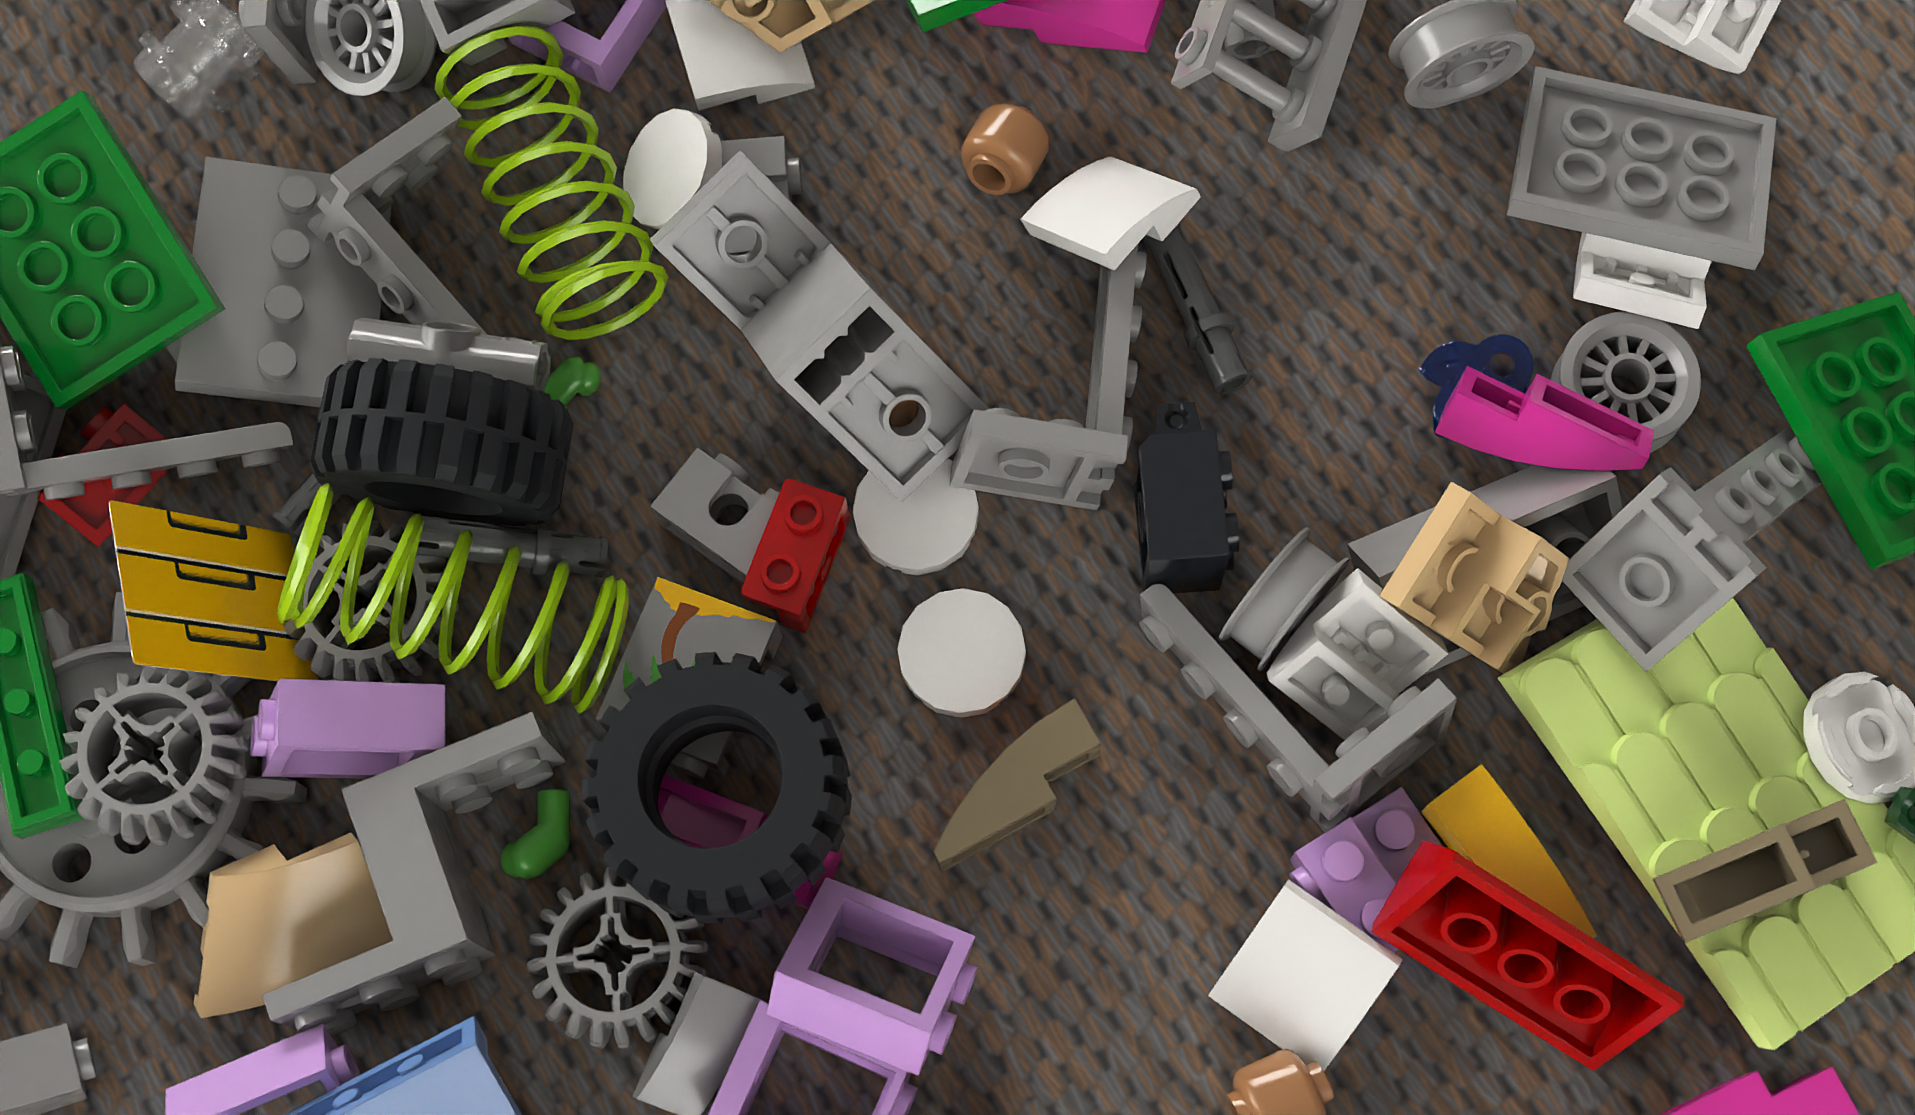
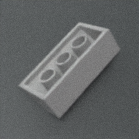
M1532 465L1471 491V493L1500 515L1539 535L1569 559L1623 509L1617 476L1611 471L1557 469ZM1435 507L1348 543L1354 571L1358 568L1384 589ZM1563 581L1553 597L1549 621L1585 606ZM1438 634L1444 641L1448 655L1423 675L1471 654Z

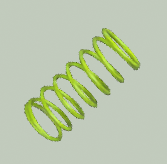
M511 25L493 29L469 39L449 55L436 74L434 90L440 99L446 97L457 111L459 108L487 109L504 105L526 95L547 77L544 84L528 99L510 110L485 119L466 120L461 117L456 126L476 130L469 137L464 150V156L469 163L489 168L496 167L488 174L481 191L486 201L505 206L515 205L505 215L499 229L500 235L504 240L514 243H536L523 255L517 273L523 280L547 283L558 281L542 294L535 309V313L541 319L540 325L546 334L566 340H576L610 333L631 323L650 310L662 296L669 277L664 267L650 262L653 244L648 233L632 225L635 205L628 192L614 185L617 167L611 154L596 146L599 128L593 116L579 108L581 90L575 78L561 70L563 52L554 34L540 27ZM515 35L528 36L545 44L549 51L544 65L533 63L510 65L484 73L465 84L455 96L451 95L446 87L447 75L455 63L472 50L491 41ZM536 73L522 85L501 95L479 100L466 99L470 94L489 83L510 76ZM556 79L564 83L570 95L569 105L554 102L538 103L549 93ZM565 113L562 120L544 137L523 149L504 156L488 158L480 157L475 151L477 143L486 134L507 122L533 114ZM573 117L582 121L587 131L586 143L572 141L552 143L567 129ZM570 151L582 152L579 158L562 174L542 186L520 194L505 196L497 195L493 190L494 183L506 172L526 161L547 154ZM591 155L601 161L605 169L604 182L585 180L567 183L584 167ZM598 192L579 212L559 224L538 232L516 234L510 228L520 215L544 201L570 193ZM608 194L616 197L624 210L622 222L604 220L582 223L602 205ZM616 231L597 250L575 263L557 270L541 273L531 272L528 268L529 264L541 253L561 242L584 234ZM626 233L637 238L642 248L640 260L618 261L590 267L611 252ZM633 271L616 288L598 299L575 309L555 312L566 299L580 289L605 277ZM644 271L653 273L657 280L654 290L645 300L626 313L607 322L582 329L566 330L557 328L554 322L561 323L580 319L603 309L632 288Z
M329 483L319 488L302 529L280 597L277 617L281 624L292 618L298 629L312 622L329 597L350 555L340 612V630L348 644L366 635L379 616L396 583L390 621V646L398 660L417 650L425 640L443 607L438 648L439 660L448 675L463 669L469 663L489 632L486 659L487 671L491 682L497 690L514 683L524 672L535 654V687L545 705L559 700L571 688V701L578 714L594 705L611 672L626 624L629 608V589L622 578L616 581L612 575L604 580L584 641L561 682L553 691L549 692L546 680L548 651L557 606L570 572V567L566 560L558 563L546 600L523 649L512 667L503 677H500L499 656L501 636L510 591L522 555L519 545L517 544L509 548L505 563L486 608L462 652L452 662L451 643L456 606L473 540L470 529L460 533L446 569L423 617L403 646L402 632L405 607L424 524L421 513L419 512L409 519L370 604L353 629L355 599L374 512V503L370 496L358 503L318 588L303 611L306 582L322 538L333 499V490ZM617 596L608 640L595 676L584 695L593 651Z

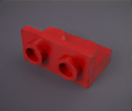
M123 404L115 413L104 406L80 432V435L89 442L78 454L168 439L127 405ZM61 453L58 457H62V456H66V455L63 454V453ZM169 469L150 472L152 483L146 485L113 489L111 479L84 483L86 491L84 495L46 501L43 491L37 499L99 547L113 532L109 502L113 500L137 505Z
M786 479L783 482L741 587V593L745 599L777 610L782 626L805 634L807 632L850 522L846 497L793 479Z

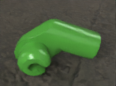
M580 357L565 359L549 376L544 392L549 394L552 400L562 402L567 409L568 403L576 393L589 396L598 389L601 379L600 370L594 363H584Z
M553 789L537 792V825L515 842L507 844L501 852V866L507 875L513 878L522 877L524 879L540 876L566 854L570 844L569 791Z

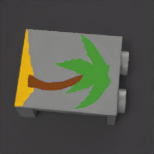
M657 577L596 716V720L599 722L609 705L621 711L631 700L624 691L627 686L640 677L647 687L661 678L657 666L675 658L682 668L695 666V654L716 652L722 662H732V657L735 653L756 657L760 666L764 656L774 659L783 637L777 621ZM718 732L697 739L678 753L669 766L698 779H704L707 770L725 776L729 764L723 754L733 732Z

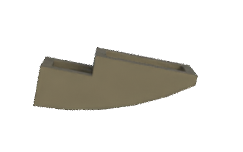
M1075 698L1034 724L1008 746L978 778L952 815L933 851L936 863L942 873L1056 810L1057 798L1049 783L1099 756L1101 742Z
M1843 799L1654 878L1653 881L1683 943H1686L1878 862L1846 800Z

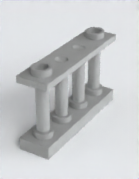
M1200 0L1191 27L1185 32L1177 45L1175 58L1179 62L1171 84L1182 89L1210 73L1215 74L1273 109L1272 115L1275 121L1268 142L1283 151L1289 152L1320 138L1323 133L1367 0H1299L1308 6V14L1311 15L1304 36L1246 0ZM1231 21L1291 58L1290 64L1293 66L1286 88L1221 49Z

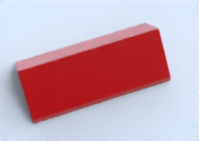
M1422 840L1373 922L1371 931L1373 934L1592 1071L1598 1069L1684 1007V996L1458 852Z

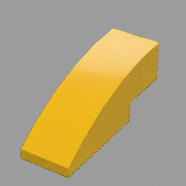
M1482 764L1431 801L1421 811V814L1449 849L1458 852L1593 939L1597 937L1594 928L1562 874L1536 835Z

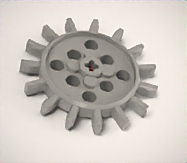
M116 592L110 643L81 648L76 628L68 617L54 608L41 612L45 635L55 657V660L52 661L67 733L72 731L81 732L85 725L76 717L75 709L87 708L93 712L100 704L95 699L93 688L103 687L111 694H114L118 691L117 673H127L139 683L144 665H136L132 660L122 592ZM155 667L162 673L163 677L169 670V668ZM185 671L188 673L189 680L195 675H202L212 683L211 692L221 690L229 696L232 704L227 712L235 711L243 718L245 724L234 735L241 736L248 741L250 749L253 716L246 718L233 696L253 679ZM158 709L144 714L138 719L145 725L157 724L168 715L176 718L185 709ZM120 737L113 749L110 765L119 756L121 750ZM143 738V741L152 750L148 758L154 762L150 764L156 765L169 773L168 769L160 761V758L163 756V752L157 749L160 746H156ZM202 744L194 751L189 761V769L192 775L201 757ZM71 746L72 754L77 753V749ZM249 750L242 755L232 758V761L246 768L247 776L240 779L228 778L225 786L235 793L236 801L226 803L219 798L214 801V810L218 816L217 822L209 824L204 821L201 824L194 825V837L187 839L178 835L172 828L167 845L158 846L150 842L144 850L132 854L128 842L122 839L121 832L110 837L98 830V819L89 821L84 818L25 839L12 835L0 779V870L13 882L11 888L0 900V939L7 941L21 927L30 912L41 900L62 909L51 944L49 962L77 968L85 950L93 917H120L123 948L128 962L140 966L155 964L156 939L152 928L151 911L181 898L191 918L201 927H204L207 923L209 906L206 903L208 890L204 885V881L210 877V872L218 869L228 855L239 860L266 848L241 836L250 816L253 802L270 801L282 805L305 802L308 789L286 777L258 776L257 756H251ZM158 785L149 789L143 795L137 792L134 793L124 803L135 805L150 804L168 798L174 792L165 785ZM88 850L91 855V867L88 873L82 879L71 882L68 876V865L71 859L78 852Z

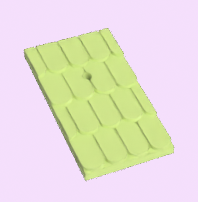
M1734 598L1729 600L1647 672L1598 619H1595L1498 677L1500 683L1679 936L1680 934L1653 881L1654 878L1781 824L1789 823L1843 799L1846 800L1878 863L1685 943L1757 1047L1770 1050L1777 1049L1793 1038L1798 1031L1804 1030L1844 1002L1846 997H1851L1892 968L1893 964L1899 963L1915 952V844L1884 822L1888 811L1884 803L1866 804L1847 798L1825 781L1810 758L1803 736L1804 710L1809 700L1775 649L1765 646Z

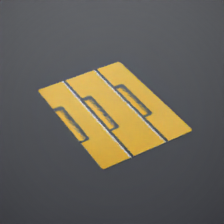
M113 500L109 502L131 655L136 665L277 682L279 679L318 680L317 674L310 669L312 660L303 661L294 652L293 647L300 639L291 638L286 634L285 623L281 624L277 617L280 597L294 555L291 534Z

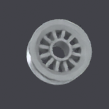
M307 0L305 25L311 53L323 75L341 91L357 96L371 95L381 90L385 92L405 91L419 83L428 72L434 59L437 39L420 0Z
M1451 0L1426 12L1407 25L1395 37L1388 51L1390 62L1395 67L1404 69L1408 83L1404 90L1406 101L1411 106L1417 108H1438L1482 95L1507 81L1522 69L1531 58L1535 45L1528 34L1519 32L1514 22L1518 11L1516 0Z
M1630 312L1605 314L1583 325L1569 340L1564 352L1556 362L1551 376V381L1584 397L1594 396L1591 400L1636 422L1639 420L1642 425L1654 430L1650 453L1661 448L1674 437L1679 428L1692 414L1701 390L1699 364L1685 338L1662 320ZM1628 348L1635 350L1634 353H1629ZM1644 355L1650 358L1651 361H1648L1646 358H1644ZM1623 376L1634 383L1638 393L1626 394L1615 387L1611 377Z
M1309 527L1301 530L1271 562L1239 603L1219 635V641L1223 642L1231 637L1260 660L1257 668L1259 672L1265 670L1276 659L1295 631L1325 599L1350 561L1348 557H1345L1337 562L1309 541L1308 537L1311 531Z

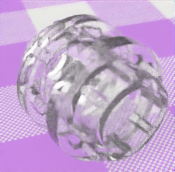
M175 0L170 5V8L181 21L166 37H163L154 29L148 28L138 38L144 49L134 59L135 69L150 87L187 118L200 119L209 109L221 114L231 104V101L220 89L236 72L249 82H252L262 72L255 62L263 55L264 51L243 30L239 14L225 1Z

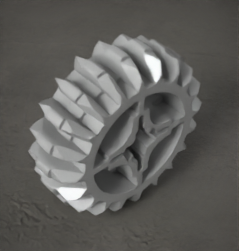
M371 521L362 566L373 562H378V564L369 573L359 576L357 594L365 600H372L405 530V527L401 524L394 522L385 533L383 526L378 521ZM343 523L342 537L348 524ZM322 535L320 546L325 551L314 559L306 582L303 611L318 588L340 543H335L328 535ZM349 555L332 591L338 593L340 599L339 610L331 621L335 625L332 631L328 634L326 627V608L330 595L312 622L298 629L292 619L284 624L286 634L291 638L300 639L293 647L294 652L303 661L312 660L310 669L319 677L324 678L332 674L333 681H355L356 679L360 682H378L380 674L384 682L400 683L399 669L405 667L415 677L422 676V665L416 659L423 652L427 653L431 658H439V648L432 640L435 635L439 636L443 607L422 644L414 653L398 660L390 646V641L372 649L353 650L357 645L363 647L376 635L390 634L391 612L396 583L383 607V610L390 617L385 618L379 614L373 626L363 638L348 644L340 630V612ZM416 555L412 575H414L416 582L417 598L410 620L404 617L403 646L423 617L444 573L442 570L447 563L443 557ZM355 599L353 629L366 611L357 599ZM457 602V606H456V612L459 611V603H458V602Z
M152 666L143 667L139 683L127 673H117L118 691L114 694H111L103 687L93 688L95 699L100 704L93 712L87 708L75 709L76 717L85 725L81 732L72 731L63 734L65 742L76 748L77 753L59 760L63 770L76 775L64 788L71 797L83 799L77 808L78 813L89 821L98 819V830L113 837L121 832L122 839L133 845L141 844L146 835H148L152 843L158 846L167 845L172 828L185 839L194 837L195 826L193 818L196 816L209 824L217 822V813L211 807L213 802L217 798L226 803L236 801L235 793L225 786L228 778L240 779L247 776L246 768L232 761V758L250 750L248 741L241 736L234 735L245 724L243 718L235 711L227 712L232 704L229 696L221 690L211 692L212 683L202 675H195L189 680L188 673L184 670L169 669L163 677L162 673ZM158 709H185L176 718L168 715L157 724L145 725L138 719L144 714ZM120 737L121 750L119 756L110 765L113 749ZM143 738L156 746H160V748H157L163 752L160 761L168 769L169 773L156 765L150 764L154 762L148 758L152 750L146 745ZM202 744L201 757L192 775L189 769V761L194 751ZM158 785H165L174 792L168 798L150 804L135 805L124 803L134 793L137 792L143 795L146 791Z
M612 867L606 868L603 888H599L598 883L589 873L580 876V886L584 895L577 899L573 893L563 887L557 892L558 899L566 906L561 915L559 916L547 908L541 911L540 918L553 926L550 935L533 933L530 936L529 942L531 945L547 951L546 957L534 958L528 961L527 970L537 975H549L548 979L538 983L532 989L533 995L538 1000H548L558 996L549 1006L545 1015L551 1022L557 1023L572 1014L567 1023L565 1033L575 1040L584 1035L591 1025L590 1044L596 1048L603 1049L609 1040L612 1029H614L617 1046L627 1050L632 1048L634 1041L633 1027L638 1026L640 1034L645 1041L653 1043L658 1037V1030L653 1019L660 1016L667 1025L672 1027L677 1014L670 1006L676 998L683 1002L687 989L683 988L686 979L692 980L695 972L708 976V972L705 969L696 965H690L689 959L709 954V944L701 940H687V937L699 932L704 927V923L691 915L678 919V916L664 911L651 900H646L628 883L623 887L622 878ZM626 905L642 907L657 914L665 926L669 941L656 943L652 939H635L631 929V921L626 917ZM605 910V914L600 916V932L596 939L589 945L573 948V952L569 953L571 944L583 924L598 912ZM620 941L621 945L629 951L640 954L633 955L630 964L623 962L626 969L617 973L615 969L606 963L597 961L605 960L607 951L614 953L611 947ZM669 962L666 975L657 990L644 1002L633 1007L632 1000L636 999V986L640 976L649 969L663 967V963ZM582 972L585 975H600L604 981L606 995L611 997L612 1012L594 1010L588 1007L575 992L569 974Z

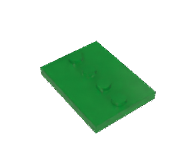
M81 90L0 142V318L56 408L69 409L225 310L224 305L91 94Z
M1900 292L1759 334L1746 347L1869 568L1874 570L1914 555L1915 318Z

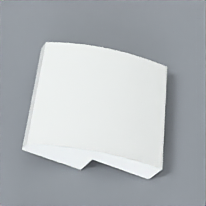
M665 0L698 111L752 95H756L758 104L815 88L801 42L783 52H779L745 26L721 12L719 8L707 0Z
M1634 0L1623 22L1642 34L1715 68L1740 74L1745 71L1781 0Z
M1110 156L1095 161L1066 177L1040 198L1025 213L1021 221L1031 236L1115 271L1145 235L1163 242L1201 196L1196 188Z
M1582 232L1576 263L1573 299L1699 329L1707 308L1704 280L1711 261Z
M1358 568L1343 580L1304 620L1280 651L1267 672L1269 682L1344 740L1362 727H1366L1370 733L1390 718L1386 714V710L1400 696L1399 693L1448 655L1444 641L1438 634L1380 597L1379 595L1383 589Z
M1288 879L1208 996L1280 1048L1295 1052L1305 1065L1317 1061L1324 1071L1377 999L1403 959Z

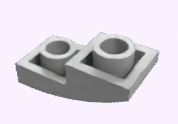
M695 972L669 1035L659 1032L632 1097L677 1115H701L726 1076L755 1010L762 999Z

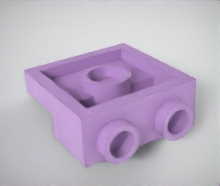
M1400 787L1355 817H1349L1297 850L1290 859L1295 870L1289 873L1291 881L1395 953L1399 949L1371 932L1373 922L1422 840L1439 846L1442 845L1404 789Z

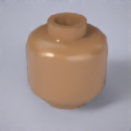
M1012 104L991 105L981 112L962 145L960 151L962 164L967 171L969 179L978 189L993 195L1019 193L1030 185L1049 151V136L1042 122L1029 109Z
M1289 1049L1280 1050L1238 1070L1233 1077L1234 1091L1226 1094V1100L1232 1115H1327L1324 1103L1334 1099L1330 1083L1319 1063L1314 1061L1305 1065L1303 1060Z

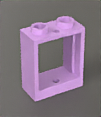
M626 0L601 40L562 21L544 30L554 34L563 52L561 69L611 93L667 5L665 0ZM515 35L508 37L511 44L547 61L549 51L545 44L528 36Z
M279 679L270 699H261L258 716H253L250 737L251 756H262V777L368 779L445 747V685Z
M826 877L775 972L766 1014L919 1076L930 1050L942 1055L957 1017V1015L948 1012L952 1001L964 1005L978 970L977 966L967 963L975 936ZM836 937L937 976L938 978L921 1014L819 974L818 972Z
M760 1000L708 1115H748L784 1033L886 1078L887 1082L872 1115H908L918 1088L908 1084L912 1073L766 1014L768 1003Z
M322 1023L167 1088L165 1115H238L321 1080L326 1090L330 1091L359 1076L360 1070L351 1049L346 1044L337 1047Z

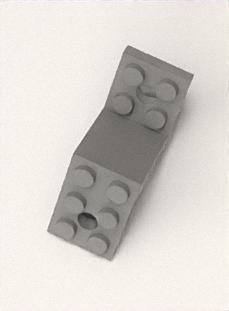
M741 150L650 238L654 247L742 331L773 378L901 502L907 499L958 449L973 410L986 411L989 409L903 321L852 263ZM740 226H748L755 229L756 242L749 252L735 256L725 251L726 237L733 229ZM905 400L918 402V414L910 424L903 427H894L889 424V416L895 405Z
M533 711L341 789L393 941L263 994L270 1021L296 1028L298 1032L306 1031L323 1023L329 1034L334 1035L356 1025L355 1014L376 1005L380 1006L381 1011H390L403 1007L420 997L418 988L441 978L444 985H452L468 980L483 971L480 962L497 956L446 811L454 809L456 814H462L477 810L492 801V792L514 783L518 789L538 785L554 775L553 767L567 762L558 738Z

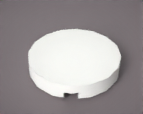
M673 108L656 115L639 133L629 151L623 175V190L629 193L635 205L633 216L639 223L660 230L722 168V144L719 135L711 131L709 126L711 123L704 117L688 110Z
M947 459L903 502L870 471L867 472L857 487L853 515L859 540L872 559L885 567L887 565L892 569L901 570L902 573L918 576L941 571L963 556L971 544L970 541L977 529L979 506L975 490L950 486L952 460Z
M965 588L939 592L919 604L904 623L897 648L902 678L915 697L936 713L959 718L985 714L997 707L1001 701L1008 697L1010 692H1013L1021 681L1026 659L1022 627L1010 609L988 593Z
M1867 672L1846 673L1830 680L1814 691L1804 710L1803 736L1810 758L1825 781L1847 798L1866 804L1890 802L1894 799L1900 787L1915 788V706L1908 696L1892 684L1886 687L1881 682L1872 680L1878 677Z

